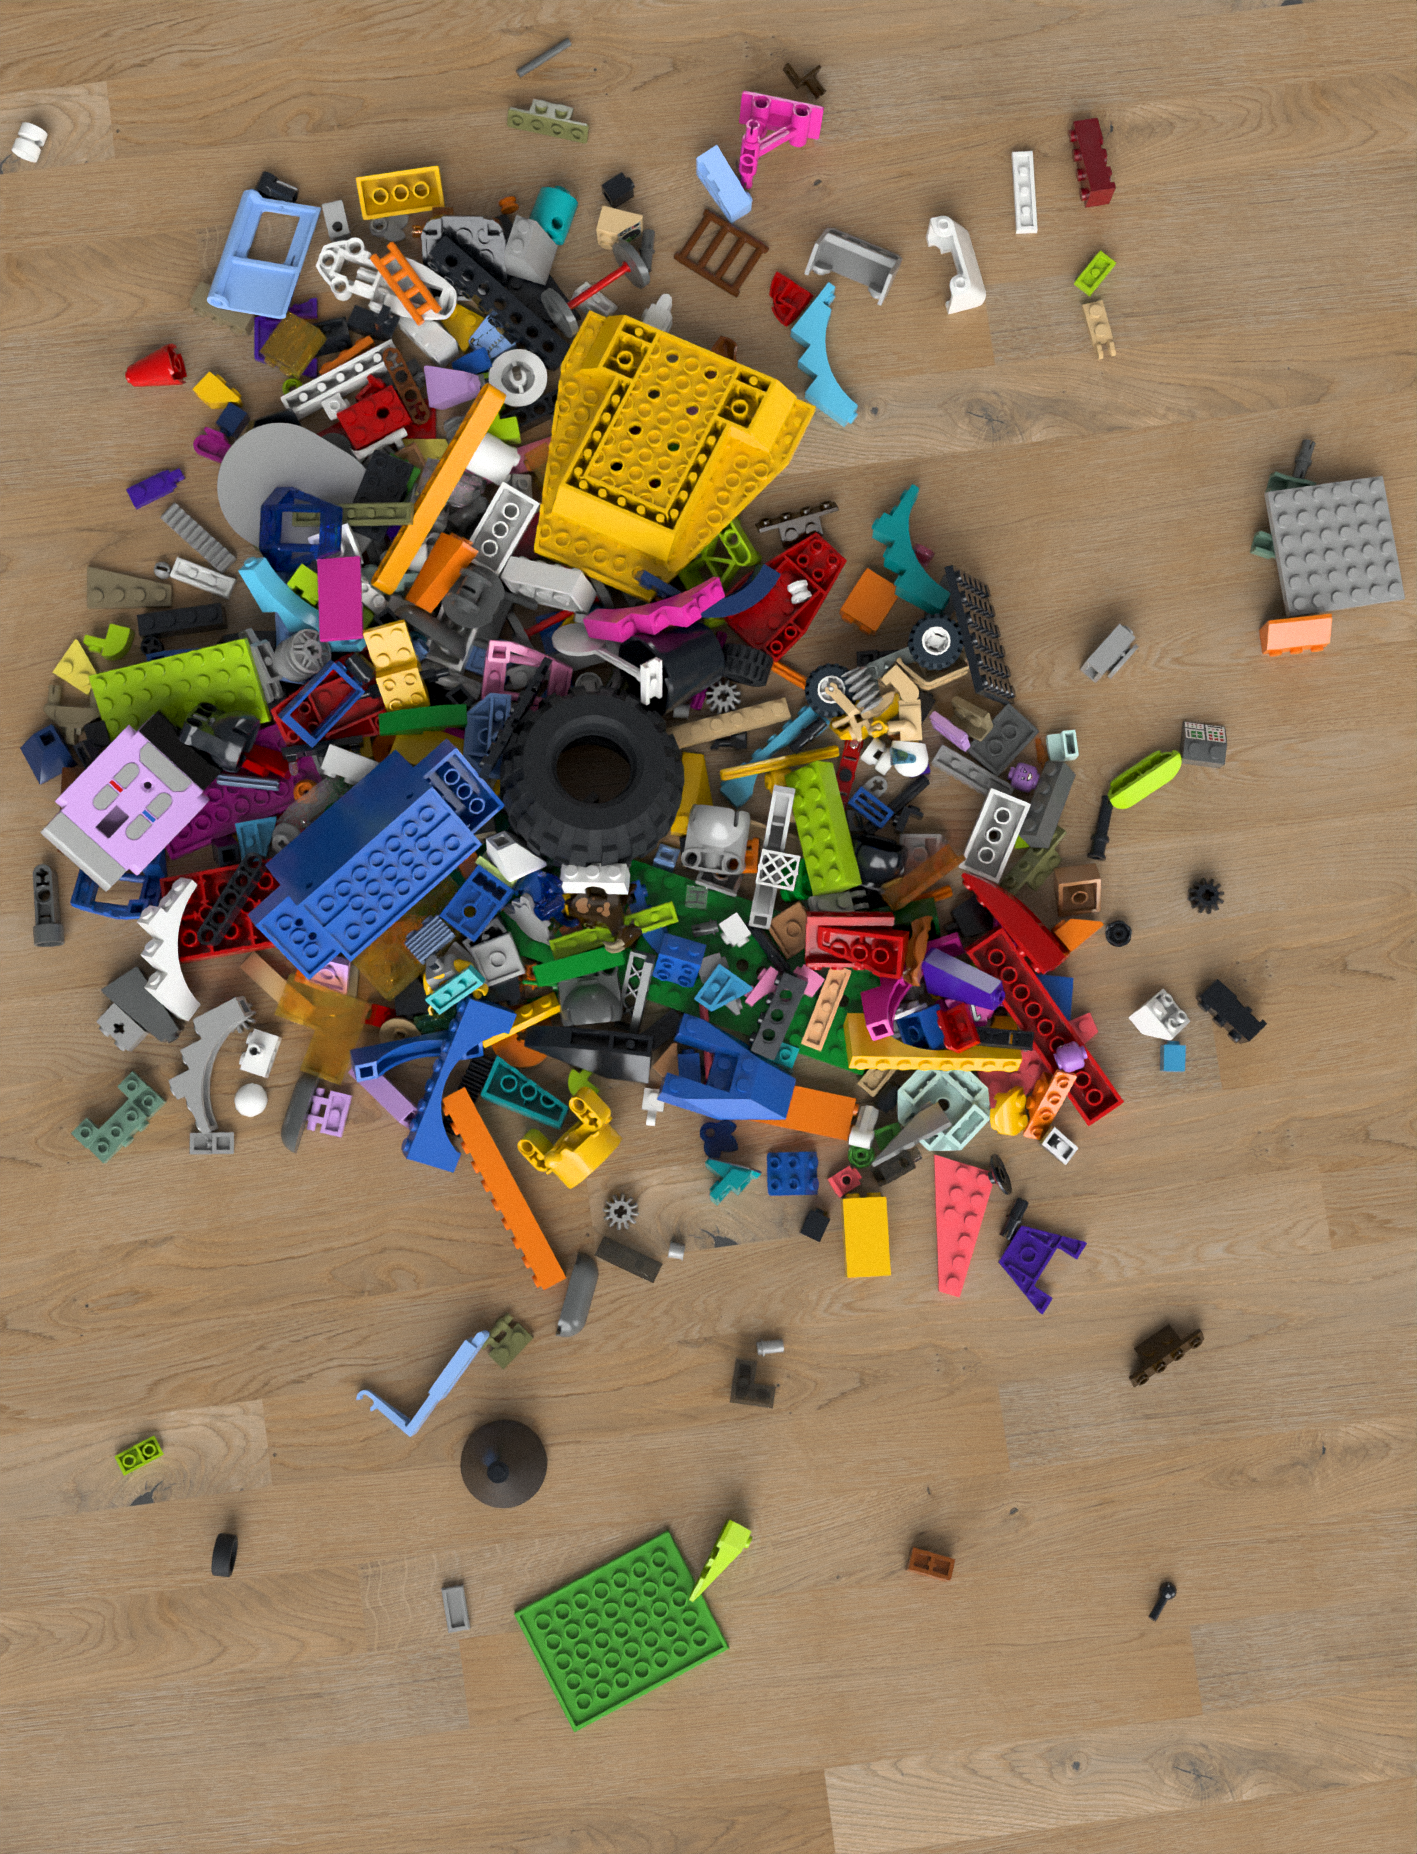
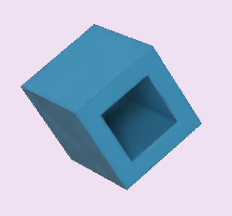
M1167 1041V1045H1161L1160 1071L1184 1072L1186 1045H1180V1041Z

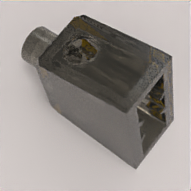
M917 1148L909 1152L902 1150L898 1155L869 1169L879 1187L915 1169L916 1165L914 1163L921 1160L922 1155Z

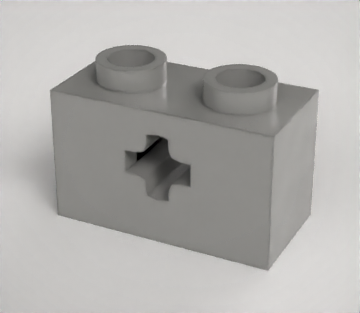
M115 1003L96 1021L100 1025L98 1029L107 1037L111 1035L116 1040L114 1044L122 1051L126 1049L132 1052L149 1034L143 1026ZM119 1025H123L124 1033L119 1032Z

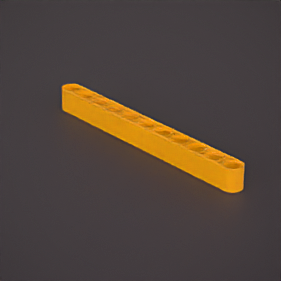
M486 383L481 388L415 502L413 525H402L371 579V585L387 595L393 594L506 399V394L490 383Z

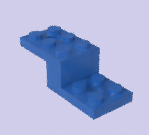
M478 864L439 917L472 942H475L497 912L500 913L514 895V891L523 877L519 878L511 889ZM469 906L476 910V915L471 918L464 915V909Z

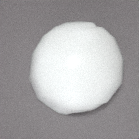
M254 1083L242 1086L236 1092L234 1099L237 1111L241 1115L248 1117L261 1113L268 1102L266 1091L260 1085Z

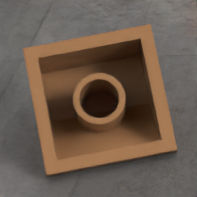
M1096 863L1054 868V892L1058 917L1101 912V877Z

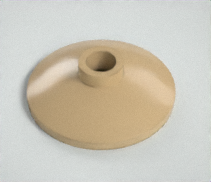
M404 1018L387 1020L379 1031L381 1043L421 1035L419 1028L413 1022Z

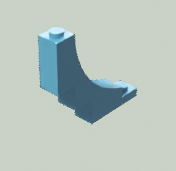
M828 282L791 329L790 337L807 349L798 360L797 367L814 379L805 392V399L845 427L848 422L852 424L858 416V413H856L858 405L841 389L832 374L827 359L825 337L832 310L828 306L835 299V286Z
M250 557L244 561V565L238 571L262 612H278L289 632H299L304 629H312L319 632V610L296 595L280 579L265 557ZM365 639L328 641L331 652H361L366 646Z

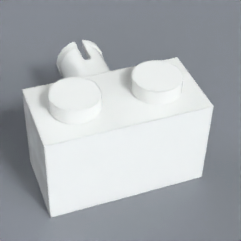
M254 1029L253 1032L249 1033L246 1044H248L246 1053L243 1052L240 1057V1069L268 1078L282 1038Z

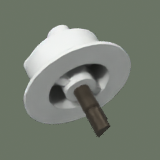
M523 349L504 352L496 358L492 364L493 367L489 371V383L506 394L504 403L510 406L521 407L535 402L543 394L547 385V372L543 362L534 353Z

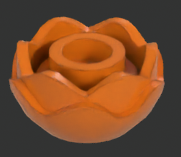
M310 779L300 780L293 790L295 800L299 804L312 805L320 796L318 784Z

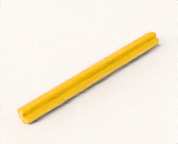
M833 745L800 752L797 755L791 754L721 769L720 777L722 781H727L817 760L838 757L839 748Z

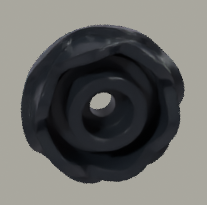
M1118 920L1107 926L1105 936L1112 946L1122 947L1131 940L1132 929L1124 921Z

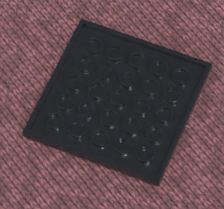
M954 565L944 567L958 625L961 628L960 633L963 635L962 641L975 693L1003 705L1008 703L1010 705L1015 704L1014 698L1016 693L1013 685L1010 686L1008 678L1011 677L1008 665L1004 663L1003 658L1006 657L1003 645L999 643L998 637H1001L998 625L994 623L993 617H996L993 605L989 603L988 597L991 594L988 585H985V583Z

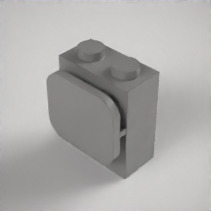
M1119 624L1087 659L1080 670L1095 683L1106 671L1111 670L1107 676L1111 679L1139 647L1135 644L1132 649L1130 648V644L1136 638L1133 636V631L1129 627Z

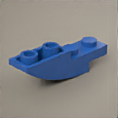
M640 880L631 882L637 884V889L634 892L637 903L629 905L631 914L652 908L651 904H646L644 898L648 896L645 884L641 885ZM665 926L642 934L649 946L658 955L664 934H668L667 927Z

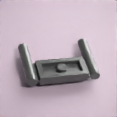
M505 591L500 613L490 624L479 628L473 646L487 650L489 640H499L507 620L505 615L510 613L513 603L532 610L538 608V603Z

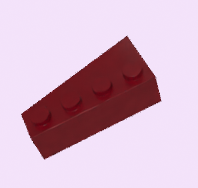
M1098 117L1073 121L1071 129L1068 130L1069 141L1073 142L1074 147L1072 149L1073 162L1077 163L1078 168L1076 169V179L1081 184L1079 189L1080 200L1084 201L1085 208L1109 204L1116 186L1115 182H1111V166L1106 167L1107 151L1105 148H1101L1103 146V136Z

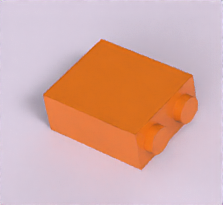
M866 568L840 609L841 619L848 624H856L864 634L875 636L899 598L895 595L896 586Z

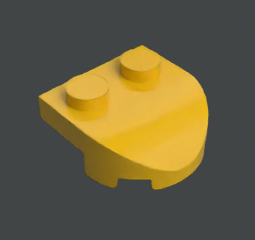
M1015 1086L1007 1093L998 1092L994 1097V1100H997L996 1106L990 1109L991 1127L998 1131L997 1134L1017 1135L1025 1129L1028 1123L1025 1111L1026 1096L1024 1095V1089L1021 1086Z

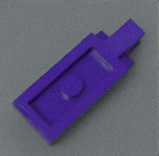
M180 468L172 472L169 470L162 471L127 488L126 491L134 507L139 509L174 492L173 489L177 488L176 483L184 480L185 476Z

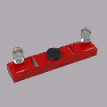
M857 739L845 740L840 766L836 773L840 794L847 795V797L840 795L844 811L847 810L846 806L852 783L855 779V771L861 749H863L864 745L863 739L861 742H858Z

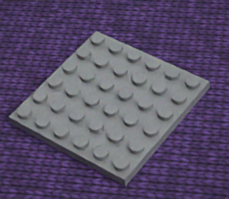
M1383 476L1271 491L1264 494L1287 618L1405 599Z

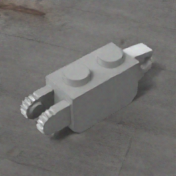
M252 628L239 632V639L248 638L266 702L270 703L274 701V698L281 699L283 697V690L279 680L283 676L275 665L274 652L270 643L267 640L259 641Z

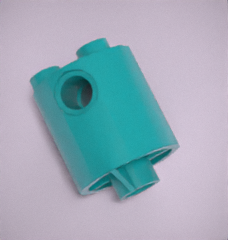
M542 187L539 190L529 219L537 221L556 245H563L577 211L578 202L564 187Z

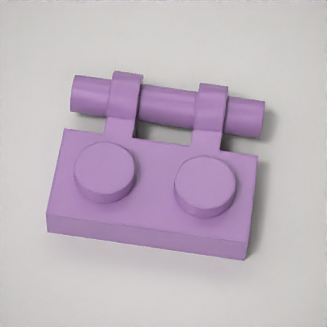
M317 1087L315 1096L313 1095L311 1113L307 1116V1129L315 1131L316 1124L320 1123L322 1124L320 1133L342 1137L352 1096L330 1091L329 1098H323L325 1089ZM321 1104L327 1105L324 1118L319 1117Z

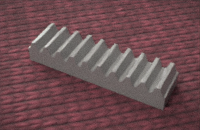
M175 502L160 517L221 574H224L237 560Z
M943 744L931 762L934 767L946 772L947 775L968 785L969 788L976 790V792L983 794L985 797L989 788L1007 795H1011L1015 789L1011 784Z

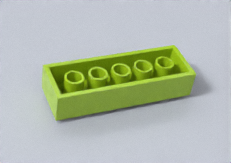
M817 760L784 775L787 787L795 789L792 809L813 896L841 893L862 884L833 763Z

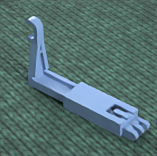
M483 1330L477 1333L474 1338L471 1337L464 1341L428 1391L429 1397L412 1420L370 1389L360 1391L357 1394L356 1400L362 1399L364 1394L374 1401L373 1406L370 1407L371 1411L378 1409L408 1436L415 1435L439 1401L447 1397L488 1339L489 1332Z

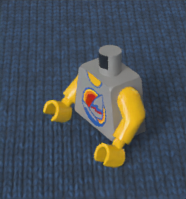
M453 954L440 958L436 955L429 956L426 960V972L423 974V986L426 996L470 964L472 966L473 964L469 961L461 960ZM484 983L473 991V996L476 999H480L482 993L485 996L488 992V986ZM429 1006L428 1012L432 1016L434 1014V1009L431 1006Z

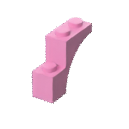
M805 964L802 968L797 966L793 971L808 978L804 994L810 998L814 996L825 980L819 974L809 969V967H806ZM771 966L768 970L764 968L757 977L760 980L756 987H753L752 991L744 995L747 998L745 1003L753 1007L759 999L770 992H774L776 989L774 981L778 971Z

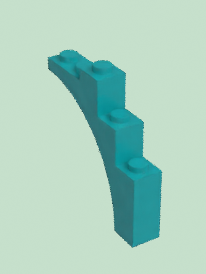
M912 484L909 490L905 489L903 491L898 507L895 505L889 515L884 512L880 519L878 517L875 519L871 527L873 529L872 538L888 546L883 554L885 558L883 566L899 574L894 583V586H896L895 595L931 615H941L949 603L951 593L938 585L925 572L912 548L909 535V516L919 493V487Z

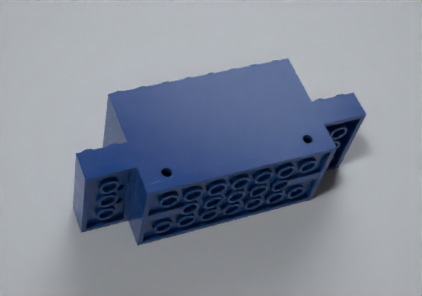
M447 738L414 768L395 749L265 864L280 886L248 914V917L287 959L310 980L340 952L351 962L476 851L482 843L476 838L474 833L505 805L487 783L478 777L479 774Z

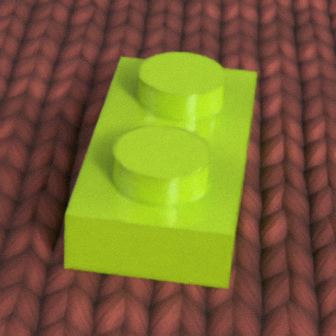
M1100 250L1076 279L1074 285L1090 297L1115 267L1116 262Z

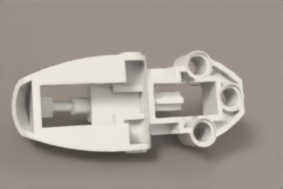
M354 237L323 246L316 267L323 279L330 285L332 292L338 300H348L352 293L370 299L368 306L376 313H380L384 304L391 307L392 314L412 318L370 260L372 254L367 251L361 239ZM355 247H361L358 253H352ZM405 257L426 287L442 291L440 297H435L442 310L435 314L430 309L422 315L423 319H447L453 313L456 306V290L431 269ZM334 259L333 264L325 265L327 260ZM396 259L386 265L391 275L402 269ZM350 261L377 271L378 273L360 267L357 271L356 279L370 283L373 286L357 280L353 282L348 280L346 276L339 274L343 263L348 265ZM408 275L397 282L404 292L414 285ZM341 285H345V286H346V288H345L344 291H342V292H338V291H337L338 288H339V286H341ZM419 292L409 299L415 308L421 306L416 303L423 304L426 302Z

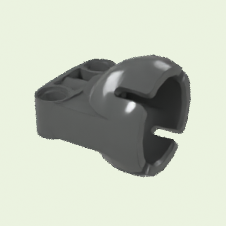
M618 966L615 967L614 972L611 974H606L602 970L557 983L560 1016L564 1027L622 1021L623 1009Z

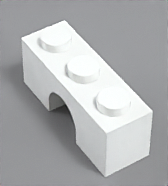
M592 863L586 868L562 864L560 884L564 893H586L587 887L595 886L603 888L607 894L628 895L630 873L627 864L615 863L601 867V863Z

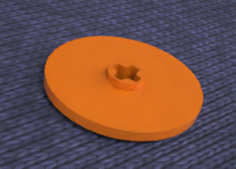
M525 1004L515 1005L509 1008L515 1011L525 1006ZM546 1018L534 1024L539 1026H553L549 1018ZM525 1028V1029H523V1030H521V1031H519V1032L525 1033V1031L527 1030V1028ZM519 1032L492 1044L495 1054L515 1068L535 1066L547 1057V1055L524 1047L525 1041L523 1039L518 1041L520 1038L518 1036Z

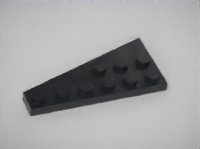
M504 214L494 218L499 219L504 227L507 245L513 224ZM507 274V290L551 329L555 328V324L543 306L541 293L551 288L566 303L569 300L549 274L546 285H542ZM572 309L571 311L576 321L581 320V316L576 309ZM531 330L526 331L527 335L534 334Z

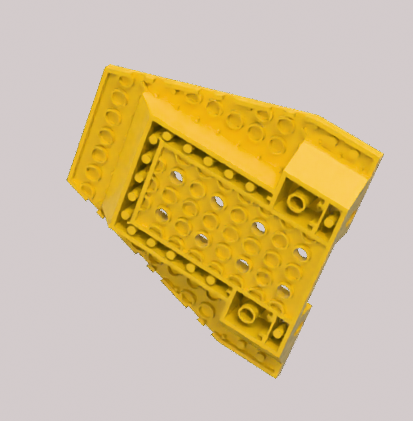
M589 310L561 364V375L558 384V395L553 417L552 436L549 444V456L546 464L534 552L571 569L577 568L583 571L584 575L649 603L657 595V592L652 589L650 591L638 585L639 582L634 579L637 571L646 570L669 584L789 465L816 411V406L797 399V396L775 378L627 315L604 317ZM670 355L678 356V360L674 363L668 362L667 358ZM708 371H714L717 375L713 379H708L705 377V374ZM651 391H658L660 393L659 397L652 399L648 396ZM690 407L698 409L695 415H689L686 411ZM637 426L641 428V432L637 435L631 434L630 429ZM671 443H677L680 447L677 451H670L668 446ZM614 463H621L623 465L619 471H613L611 466ZM654 479L661 482V485L657 488H652L649 485Z

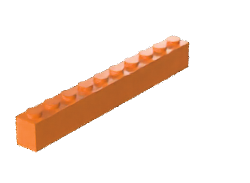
M463 1087L443 1098L441 1108L445 1116L450 1115L454 1121L450 1125L456 1135L460 1134L464 1141L460 1144L466 1154L471 1153L474 1160L470 1163L476 1174L481 1172L484 1178L481 1183L486 1193L491 1191L494 1197L491 1202L495 1210H501L504 1218L501 1221L506 1230H512L515 1237L511 1238L517 1250L522 1249L525 1256L521 1258L526 1268L531 1267L535 1273L531 1277L537 1288L541 1286L545 1290L566 1279L562 1268L466 1088Z

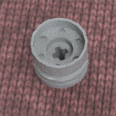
M312 629L301 630L283 640L276 647L274 653V662L277 670L284 678L293 682H301L317 674L331 659L329 643L321 642L319 632Z

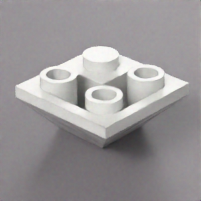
M502 831L486 838L487 858L509 882L547 866L542 857H539L527 847V841L522 837L519 838L517 835Z
M1164 989L1160 990L1128 1017L1142 1034L1166 1040H1172L1190 1022L1186 1013L1173 1001L1172 996Z

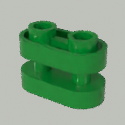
M800 858L794 891L780 889L781 896L787 903L807 900L813 896L804 858ZM796 860L789 864L794 871L797 865ZM787 866L781 869L784 877L791 873ZM793 875L786 879L789 885L793 884ZM782 881V882H781V886H786V887H787V885L785 884V882Z

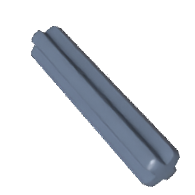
M218 773L217 783L219 785L278 791L280 787V781L274 778Z

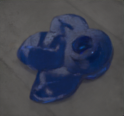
M722 1120L718 1123L707 1122L702 1125L700 1137L704 1141V1152L709 1158L719 1159L721 1151L734 1152L738 1150L737 1141L732 1135L737 1125L729 1120ZM713 1129L714 1136L708 1137L706 1131Z

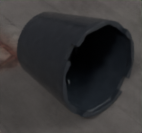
M697 621L688 627L672 626L664 628L655 635L635 634L621 643L618 657L639 669L640 665L655 657L662 660V697L659 699L654 696L650 698V704H644L643 709L647 712L656 710L660 716L666 715L713 685L724 674V655L717 637L708 626ZM620 669L621 676L625 675L629 688H626L628 694L631 693L641 699V682L637 681L636 677Z

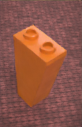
M441 532L405 600L432 613L461 576L459 573L460 569L467 568L479 551L473 548V543L466 538H461L452 532L450 535Z

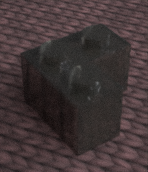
M735 1357L729 1402L773 1409L776 1386L774 1384L755 1382L757 1360Z

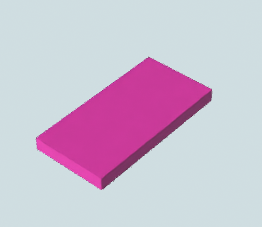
M360 556L317 559L320 641L364 639Z

